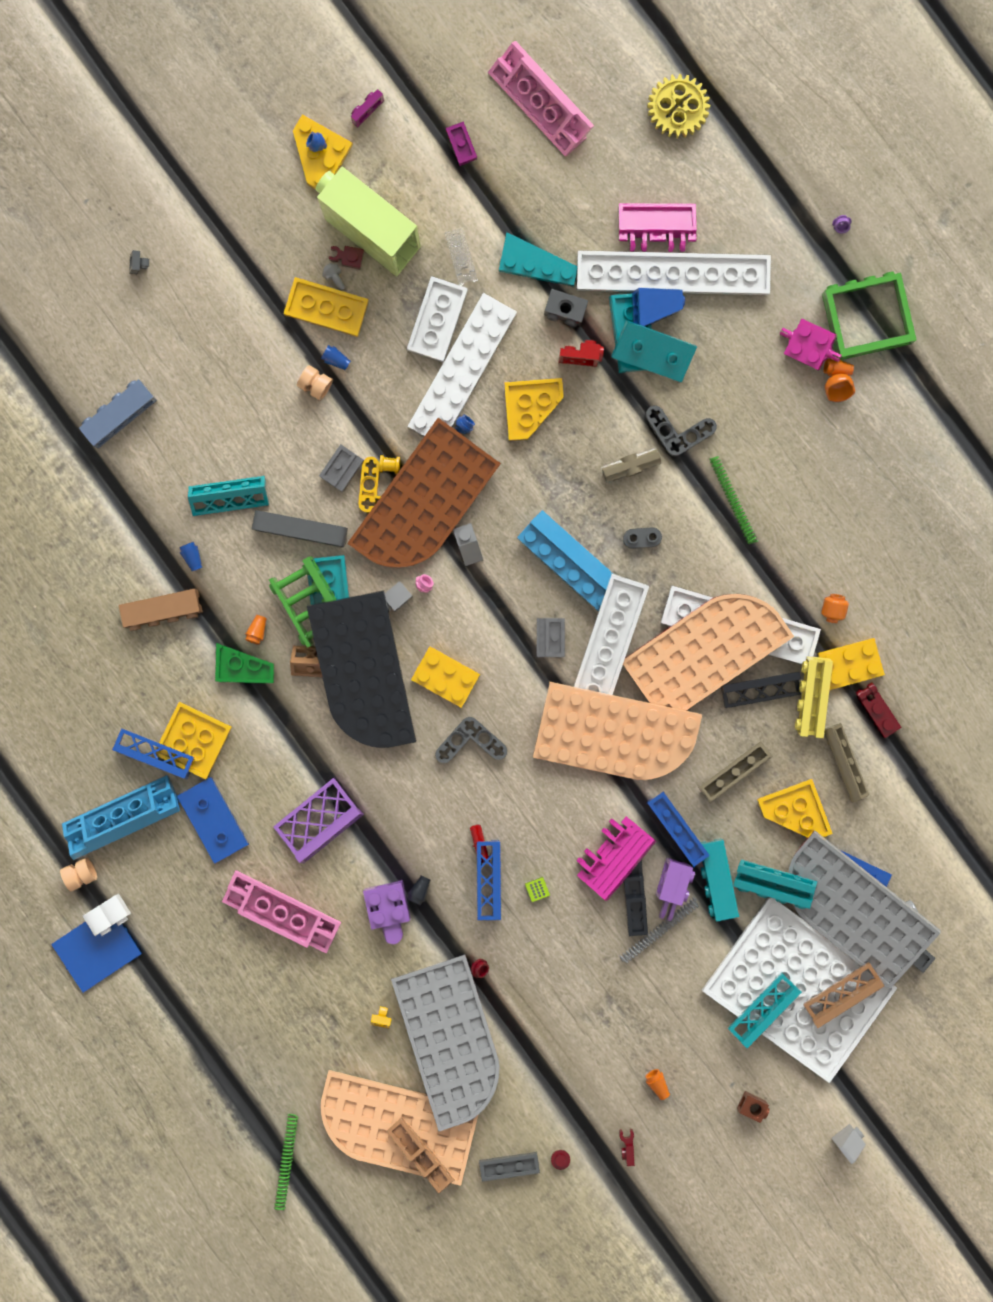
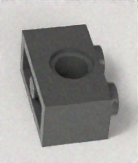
M551 289L544 315L547 316V319L554 322L561 320L570 327H581L588 300ZM568 306L571 311L565 314L561 312L560 308Z

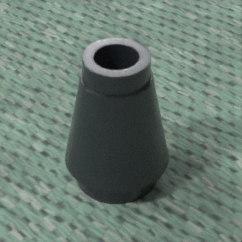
M420 875L408 892L409 896L407 899L421 906L426 900L431 880Z

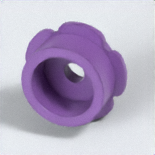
M840 215L833 220L832 225L837 233L843 234L850 230L852 221L850 217Z

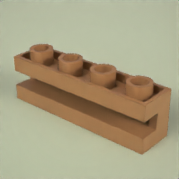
M190 589L120 604L118 606L123 628L135 631L141 629V625L148 624L149 627L160 625V621L167 620L168 623L179 621V617L186 616L187 619L198 617V613L203 612L198 600L199 592L197 589Z

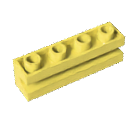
M806 656V661L802 662L804 679L800 681L799 686L802 696L801 700H798L797 711H800L799 719L796 718L795 730H797L800 736L808 737V735H814L816 738H824L833 661L830 658Z

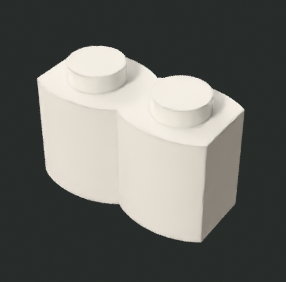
M117 894L83 915V918L94 936L99 933L103 936L112 930L110 926L117 923L119 926L127 921L128 918L126 916L131 914L121 896Z

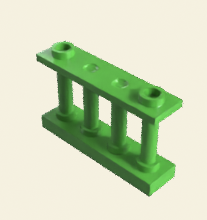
M312 556L302 560L304 563L303 568L279 582L276 577L269 579L271 583L269 587L272 593L278 595L300 634L298 635L302 645H306L307 648L314 645L311 640L314 638L312 630L307 632L302 624L303 621L309 618L308 611L306 610L297 615L292 605L314 592L322 594V602L337 600ZM306 574L308 576L311 575L314 580L311 586L287 598L282 588Z

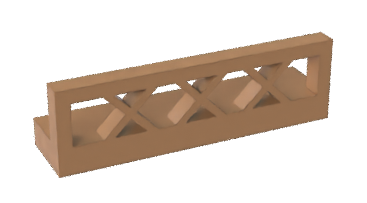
M293 645L290 660L292 676L322 677L319 660L316 657V647L310 646L307 648V646ZM297 652L307 654L305 657H296Z
M868 962L803 1005L811 1015L816 1027L820 1028L883 988L884 984L870 962ZM867 969L874 976L869 981L860 980L861 973ZM848 981L856 982V988L852 992L844 990L845 983ZM831 992L840 993L839 1000L836 1002L827 1001L828 994ZM815 1002L823 1003L822 1011L817 1014L810 1008Z

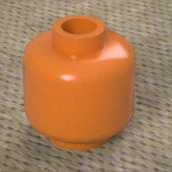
M830 594V596L824 599L821 614L827 618V622L838 623V620L846 618L849 602L845 600V596Z

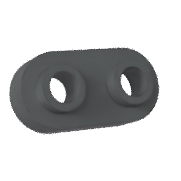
M653 527L629 529L623 536L624 544L631 549L656 547L662 540L661 532ZM650 534H655L656 539L654 541L649 539ZM631 535H635L637 537V540L635 542H632L630 540Z

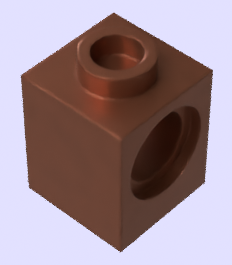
M745 1091L737 1110L740 1114L761 1123L763 1119L767 1118L770 1108H768L769 1104L766 1100ZM753 1104H759L757 1111H750V1107Z

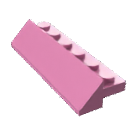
M516 41L510 44L503 56L498 58L489 70L488 74L565 157L587 138L586 135L594 127L587 117Z
M237 870L222 900L223 903L237 909L238 914L306 948L310 945L324 953H327L341 924L340 921Z

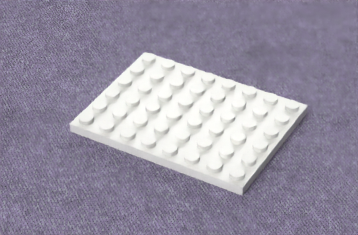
M768 897L702 991L739 1017L782 972L802 993L762 1035L830 1083L894 994L897 987L893 985L889 989L884 985L880 990L820 1028H817L803 1004L861 966L802 918L777 902L774 898ZM864 971L861 973L860 980L869 981L874 976L868 971ZM782 979L777 984V992H785L790 985ZM848 981L845 983V991L852 992L855 990L856 982ZM829 993L827 1001L836 1002L839 1000L840 993ZM767 995L763 999V1006H771L774 1003V995ZM815 1002L810 1008L817 1014L822 1011L823 1003ZM753 1009L750 1012V1020H758L761 1017L760 1009Z

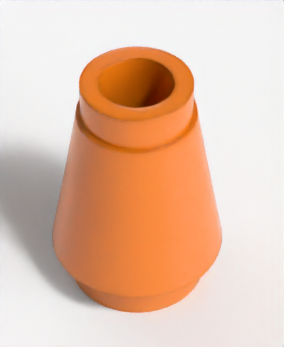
M830 358L825 360L823 367L824 374H828V376L835 374L851 376L854 371L853 364L842 360L837 362Z
M260 615L255 616L245 633L246 641L260 645V642L264 639L267 618Z
M654 1069L646 1074L647 1085L659 1099L664 1100L668 1098L670 1093L663 1073L659 1069Z

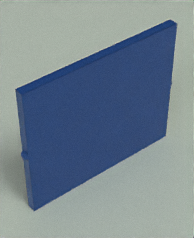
M85 921L51 944L66 966V970L69 971L83 993L142 954L123 924L118 926L115 923L110 926L112 929L110 932L103 936L100 933L94 936Z

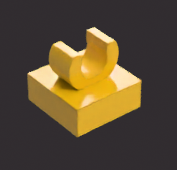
M380 1006L379 1014H372L371 1025L390 1029L392 1018L386 1017L388 1008Z

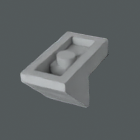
M472 524L453 529L465 566L483 561Z

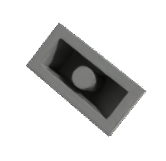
M850 1124L832 1137V1140L851 1164L856 1161L866 1145L862 1140L864 1135L859 1128L856 1127L854 1129Z

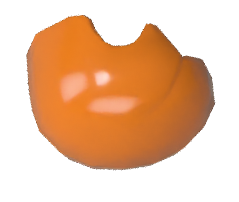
M835 374L828 378L825 384V393L828 400L841 402L851 398L855 394L852 378L847 374Z

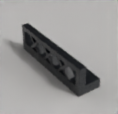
M800 672L721 686L724 707L730 708L802 695L799 691ZM794 681L796 692L788 693L782 688L786 682ZM768 685H774L778 688L774 696H769L763 692ZM750 688H754L759 692L756 698L752 700L745 696V693ZM736 692L740 697L735 703L729 704L727 693Z

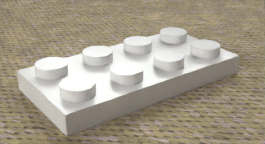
M431 276L407 346V351L444 363L468 288Z

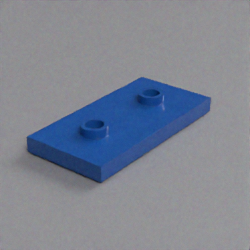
M212 777L177 796L214 864L249 845Z

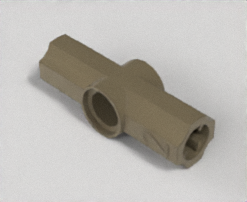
M657 448L640 454L634 453L625 456L620 461L602 466L601 469L604 479L608 483L623 477L637 475L643 472V470L660 465L662 462Z

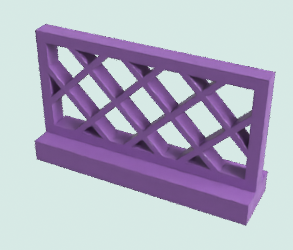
M333 778L278 822L274 829L294 853L298 862L304 864L364 814L357 808L335 778ZM333 784L338 789L337 798L327 797V789ZM316 798L323 799L322 810L312 809V801ZM326 799L336 800L335 811H325ZM339 801H347L351 808L345 813L338 812ZM301 810L308 811L307 822H298L297 813ZM311 811L321 812L320 824L310 823ZM324 813L335 814L332 824H323ZM285 823H293L292 834H284L280 827ZM296 824L306 825L305 836L295 835ZM309 825L320 826L319 834L316 837H308ZM294 837L304 838V846L298 851L293 846Z

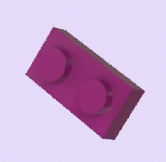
M377 89L374 93L370 92L366 96L365 102L353 109L351 120L357 128L384 102V96L381 91Z
M464 121L447 127L446 132L459 166L477 160V155Z

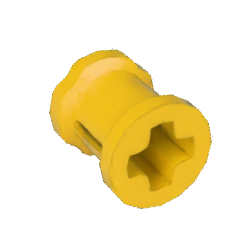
M381 455L379 472L390 471L398 474L400 471V457L385 458L384 455Z

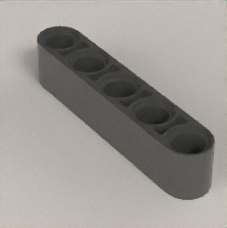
M255 510L251 530L344 547L348 528Z

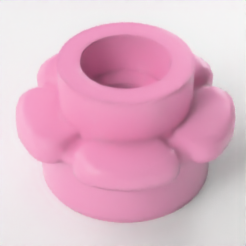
M423 574L416 578L415 584L419 591L428 593L432 590L434 582L431 577Z

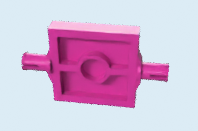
M802 318L793 332L784 327L781 329L783 332L780 331L779 335L789 339V344L784 354L818 371L826 359L830 358L839 362V358L842 357V354L832 351L833 343L837 337L836 334Z

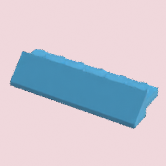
M542 510L518 535L517 539L599 612L611 574L613 573Z
M166 775L62 823L63 834L68 842L70 857L75 860L179 812L178 803L180 801L169 776Z

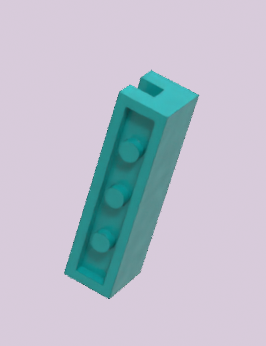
M720 838L710 842H701L710 855L702 861L703 867H700L702 878H706L707 886H704L706 898H710L711 905H708L710 917H714L715 921L739 917L724 840Z
M741 859L733 887H736L741 892H754L762 898H774L779 903L786 904L788 902L794 904L799 909H810L818 881Z

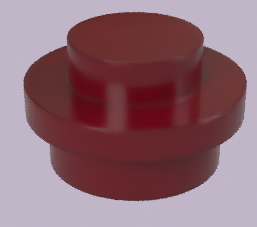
M478 959L472 964L471 974L474 977L483 978L488 974L489 965L486 960Z
M565 1150L555 1151L551 1156L553 1167L558 1170L566 1169L570 1164L568 1152Z

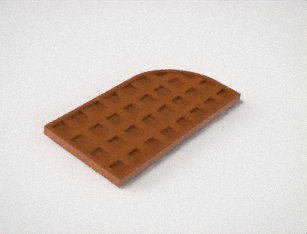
M437 418L347 544L370 561L387 567H408L427 560L439 550L501 463L440 418Z

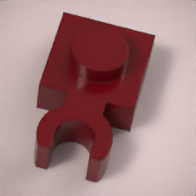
M331 246V251L337 252V256H329L331 262L342 260L341 265L343 267L361 270L364 249L345 246L344 251H342L337 246Z

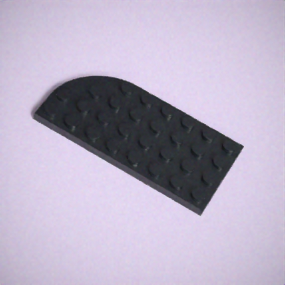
M384 590L307 605L329 709L337 725L352 739L371 747L390 748L415 743L417 741Z

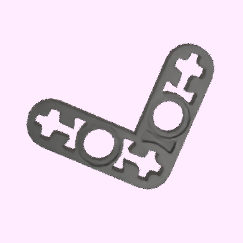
M651 406L646 412L647 422L666 452L672 457L681 455L707 439L717 429L716 422L711 418H706L678 435L659 406ZM652 410L654 412H659V415L657 416L659 421H661L662 419H664L665 421L660 423L657 427H655L654 425L658 423L655 418H650ZM704 423L707 425L711 424V432L705 430L701 433L704 436L701 438L698 430L703 429ZM662 426L670 429L668 436L660 434L659 429ZM689 432L696 435V441L693 443L686 440V434ZM682 437V441L684 444L678 448L679 452H676L675 450L671 451V443L677 445L681 442L679 438Z
M466 717L439 746L435 753L436 759L439 762L447 763L471 738L494 759L501 760L507 755V747L473 717ZM471 720H473L475 722L473 726L476 729H478L479 726L482 728V730H480L476 734V737L472 736V734L475 733L472 729H465V721L470 722ZM481 733L489 734L490 740L488 743L482 744L478 738ZM455 734L461 735L463 739L462 743L458 746L454 745L451 741L452 736ZM493 739L497 741L494 743L496 747H503L502 752L504 754L502 756L500 754L494 755L495 750L492 747L490 750L486 748L492 743ZM446 742L456 749L455 752L452 750L448 752V759H440L441 754L439 751H445L448 748L445 745Z

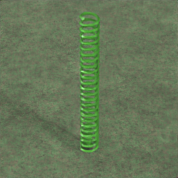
M719 456L710 458L711 467H715L713 470L716 471L715 474H718L716 477L719 478L718 481H721V488H724V495H728L726 498L729 499L728 502H731L729 505L732 506L731 509H734V516H737V523H741L739 524L740 527L743 526L741 530H744L743 534L746 533L744 537H747L746 540H749L747 544L758 542V540H755L757 538L754 536L755 533H751L753 529L749 530L752 528V526H748L750 522L746 523L749 519H745L746 515L742 516L745 512L740 513L744 509H739L742 505H738L740 501L736 502L739 500V498H735L736 494L733 495L736 491H732L733 487L729 488L732 484L727 485L731 481H726L729 477L724 478L727 476V473L723 474L726 470L720 471L724 467L718 468L723 463L717 464L721 461L720 459L715 461Z
M287 1114L296 1118H287L290 1121L286 1123L290 1125H287L286 1128H294L295 1130H285L286 1132L294 1133H285V1136H293L294 1138L284 1137L285 1140H293V1142L284 1141L285 1144H292V1146L283 1145L285 1148L292 1149H282L285 1151L282 1155L285 1156L281 1157L285 1159L281 1160V1163H289L290 1165H280L281 1167H289V1169L280 1168V1171H288L289 1173L279 1172L280 1175H288V1177L279 1176L280 1179H287V1181L278 1180L280 1183L277 1184L279 1186L277 1190L279 1191L276 1193L280 1195L275 1196L280 1198L276 1199V1202H284V1204L275 1203V1206H283L284 1208L274 1207L275 1210L284 1211L286 1208V1193H288L289 1174L291 1173L290 1166L292 1165L291 1158H293L294 1139L296 1138L295 1131L297 1130L296 1123H298V1116L294 1114Z

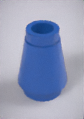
M330 345L327 346L321 357L324 363L346 370L351 362L335 346L331 347Z
M194 542L179 547L181 550L179 553L191 571L202 568L198 545L196 546Z

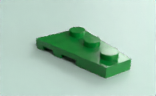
M216 643L215 682L274 683L275 664Z

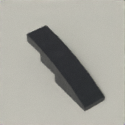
M641 860L623 881L629 936L648 935L646 897Z

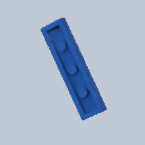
M122 728L112 749L184 779H188L190 775L189 769L194 760V757ZM124 734L132 737L133 745L128 747L120 745ZM147 742L150 744L152 751L143 754L138 745ZM163 749L167 750L170 759L160 761L156 752ZM179 757L188 759L184 770L176 766L175 759Z
M664 791L647 801L693 867L710 856Z
M500 840L477 841V920H501ZM481 846H491V855L487 859L481 854ZM486 863L492 867V874L487 879L481 874V868ZM486 883L492 887V894L488 898L481 893V888ZM481 896L485 899V901L482 904ZM488 902L492 906V915L481 916V908Z

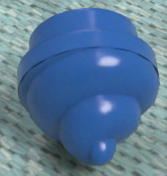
M310 133L306 142V146L309 147L310 151L317 152L327 148L321 133Z
M463 414L462 417H458L456 420V431L460 434L470 433L473 431L475 423L469 416Z

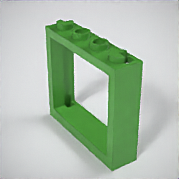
M892 271L883 274V277L879 278L869 276L861 282L851 280L839 287L838 284L830 285L822 293L830 332L837 335L833 345L835 352L842 354V357L839 358L840 360L911 345L917 340L901 273L895 274ZM894 282L906 335L845 348L833 295Z

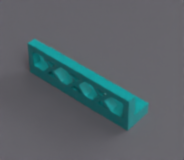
M265 476L189 486L188 501L192 515L198 516L268 506L269 499L266 491ZM262 493L264 500L256 501L252 496ZM239 496L245 499L242 503L232 501L235 497ZM221 499L225 501V504L217 506L214 504V501ZM202 502L206 506L205 508L196 509L194 503Z
M781 972L727 1029L748 1049L802 992ZM782 979L790 985L785 992H777V984ZM767 995H774V1003L771 1006H763V999ZM753 1009L761 1010V1017L758 1020H750V1012ZM739 1023H747V1031L740 1036L734 1029Z

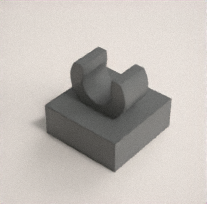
M132 250L129 274L137 275L140 269H148L149 259L140 258V251Z

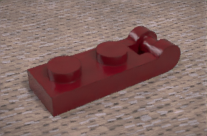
M873 682L869 683L864 690L860 689L855 692L883 738L902 728ZM872 694L874 698L868 701L867 696Z

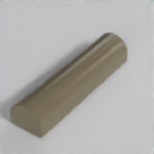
M841 723L825 728V736L852 803L861 801L869 796V792Z
M760 741L702 784L699 790L708 802L712 803L773 756Z

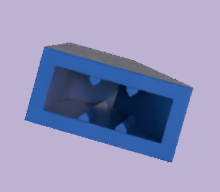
M636 289L632 292L633 323L647 327L678 313L685 305L683 290Z

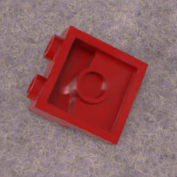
M585 340V343L581 342L579 350H576L574 346H565L560 348L558 363L597 367L598 362L602 361L604 347L596 344V341Z

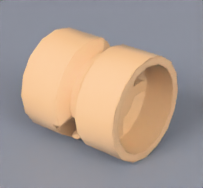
M308 365L302 372L297 382V387L305 392L310 391L311 396L321 401L329 391L333 379L325 374L319 375V370Z
M87 857L77 861L75 866L71 864L60 870L62 880L71 892L80 888L83 883L87 885L97 880L96 870Z

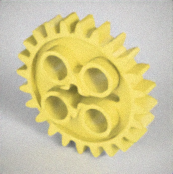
M672 74L670 81L664 77L663 84L657 82V88H652L653 95H649L648 99L651 102L647 105V108L651 109L648 111V116H653L651 123L657 122L655 129L662 127L661 134L668 131V137H671L672 133H675L676 139H678L680 133H682L684 138H686L688 131L691 135H694V128L699 131L701 128L700 124H705V118H708L709 112L706 110L710 109V105L706 103L709 102L710 97H704L707 90H700L702 83L695 85L696 78L689 81V75L682 79V75L679 74L678 79H675ZM681 90L684 94L679 96L674 91ZM667 103L670 107L664 109L660 104ZM688 104L696 105L697 109H690ZM674 117L682 118L683 122H676Z

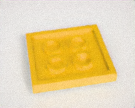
M178 702L159 743L194 757L189 772L207 779L232 726L182 702ZM163 749L156 752L158 757L164 760L170 759L167 750ZM179 757L174 761L177 766L185 769L188 759Z

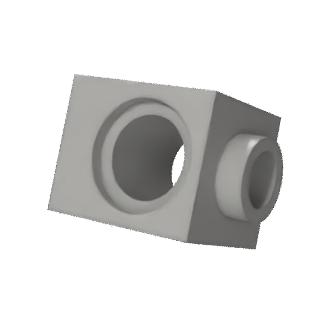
M400 581L385 593L388 610L393 609L395 612L413 597Z

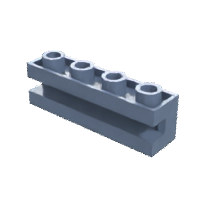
M139 379L130 382L126 386L127 389L114 395L108 405L101 406L97 409V414L92 418H86L81 423L80 431L95 448L99 449L157 401Z

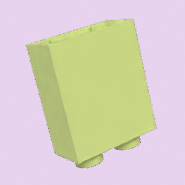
M343 166L335 175L328 171L319 180L316 191L320 194L317 196L325 220L397 277L421 248L417 225Z

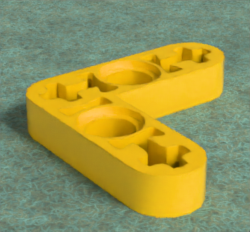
M375 457L365 458L362 464L358 504L359 508L365 513H369L374 506H369L368 509H365L362 502H366V499H369L371 503H376V499L381 497L377 496L380 472L379 461ZM370 461L377 465L376 468L372 469V474H376V478L365 476V473L369 474V468L366 467V464H370ZM366 480L374 481L375 486L372 490L364 488Z

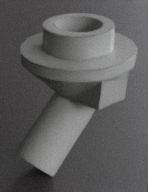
M327 264L323 268V278L327 281L332 279L338 290L345 288L339 276L341 269L338 264Z

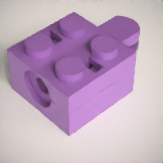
M666 857L655 894L660 900H663L659 918L664 919L670 902L667 920L672 921L676 905L682 906L683 901L687 902L689 896L687 887L689 883L693 882L695 872L692 871L693 867L689 864Z
M403 880L365 888L363 894L371 930L382 927L386 942L390 944L398 943L403 936L401 923L408 922L411 919Z

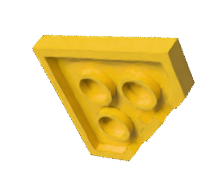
M303 114L293 129L307 184L316 190L319 180L326 172L331 171L334 175L338 172L353 144ZM311 132H319L323 135L327 144L326 149L317 152L310 151L309 147L306 146V142Z
M562 378L504 382L509 441L528 440L564 398Z
M812 779L757 799L764 818L806 837H809L814 830L823 837L833 834Z

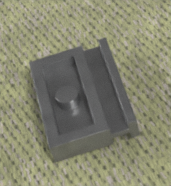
M340 444L319 477L343 492L364 460Z
M537 618V657H565V618Z

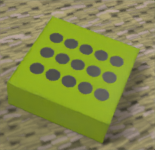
M543 877L525 883L532 902L550 896Z

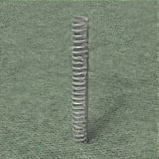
M693 897V901L689 900L690 903H686L687 906L683 905V907H680L681 911L677 909V912H674L675 916L673 915L672 921L669 922L667 919H665V922L662 921L663 926L659 924L660 928L656 926L657 930L653 929L654 933L650 931V934L647 935L648 938L644 936V939L641 938L642 943L638 941V944L635 943L636 948L632 946V949L629 948L630 953L626 950V954L623 953L624 958L620 955L622 962L629 963V961H632L631 957L635 958V956H638L637 952L641 954V951H644L643 947L647 949V946H650L649 943L653 944V941L656 942L655 938L659 939V936L662 937V934H665V931L668 932L671 926L677 925V921L683 920V916L689 915L688 910L692 913V909L696 910L695 907L699 908L696 902L697 899Z

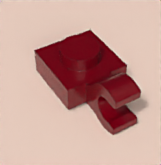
M620 1129L619 1137L625 1145V1148H621L622 1160L626 1161L627 1166H635L633 1129H630L628 1137H624L623 1131Z

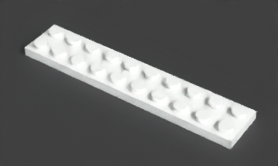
M578 251L577 291L634 292L638 288L681 289L683 293L770 294L771 255Z

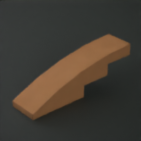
M400 1118L387 1130L407 1159L413 1162L422 1176L428 1179L438 1194L455 1181L435 1154L403 1118Z

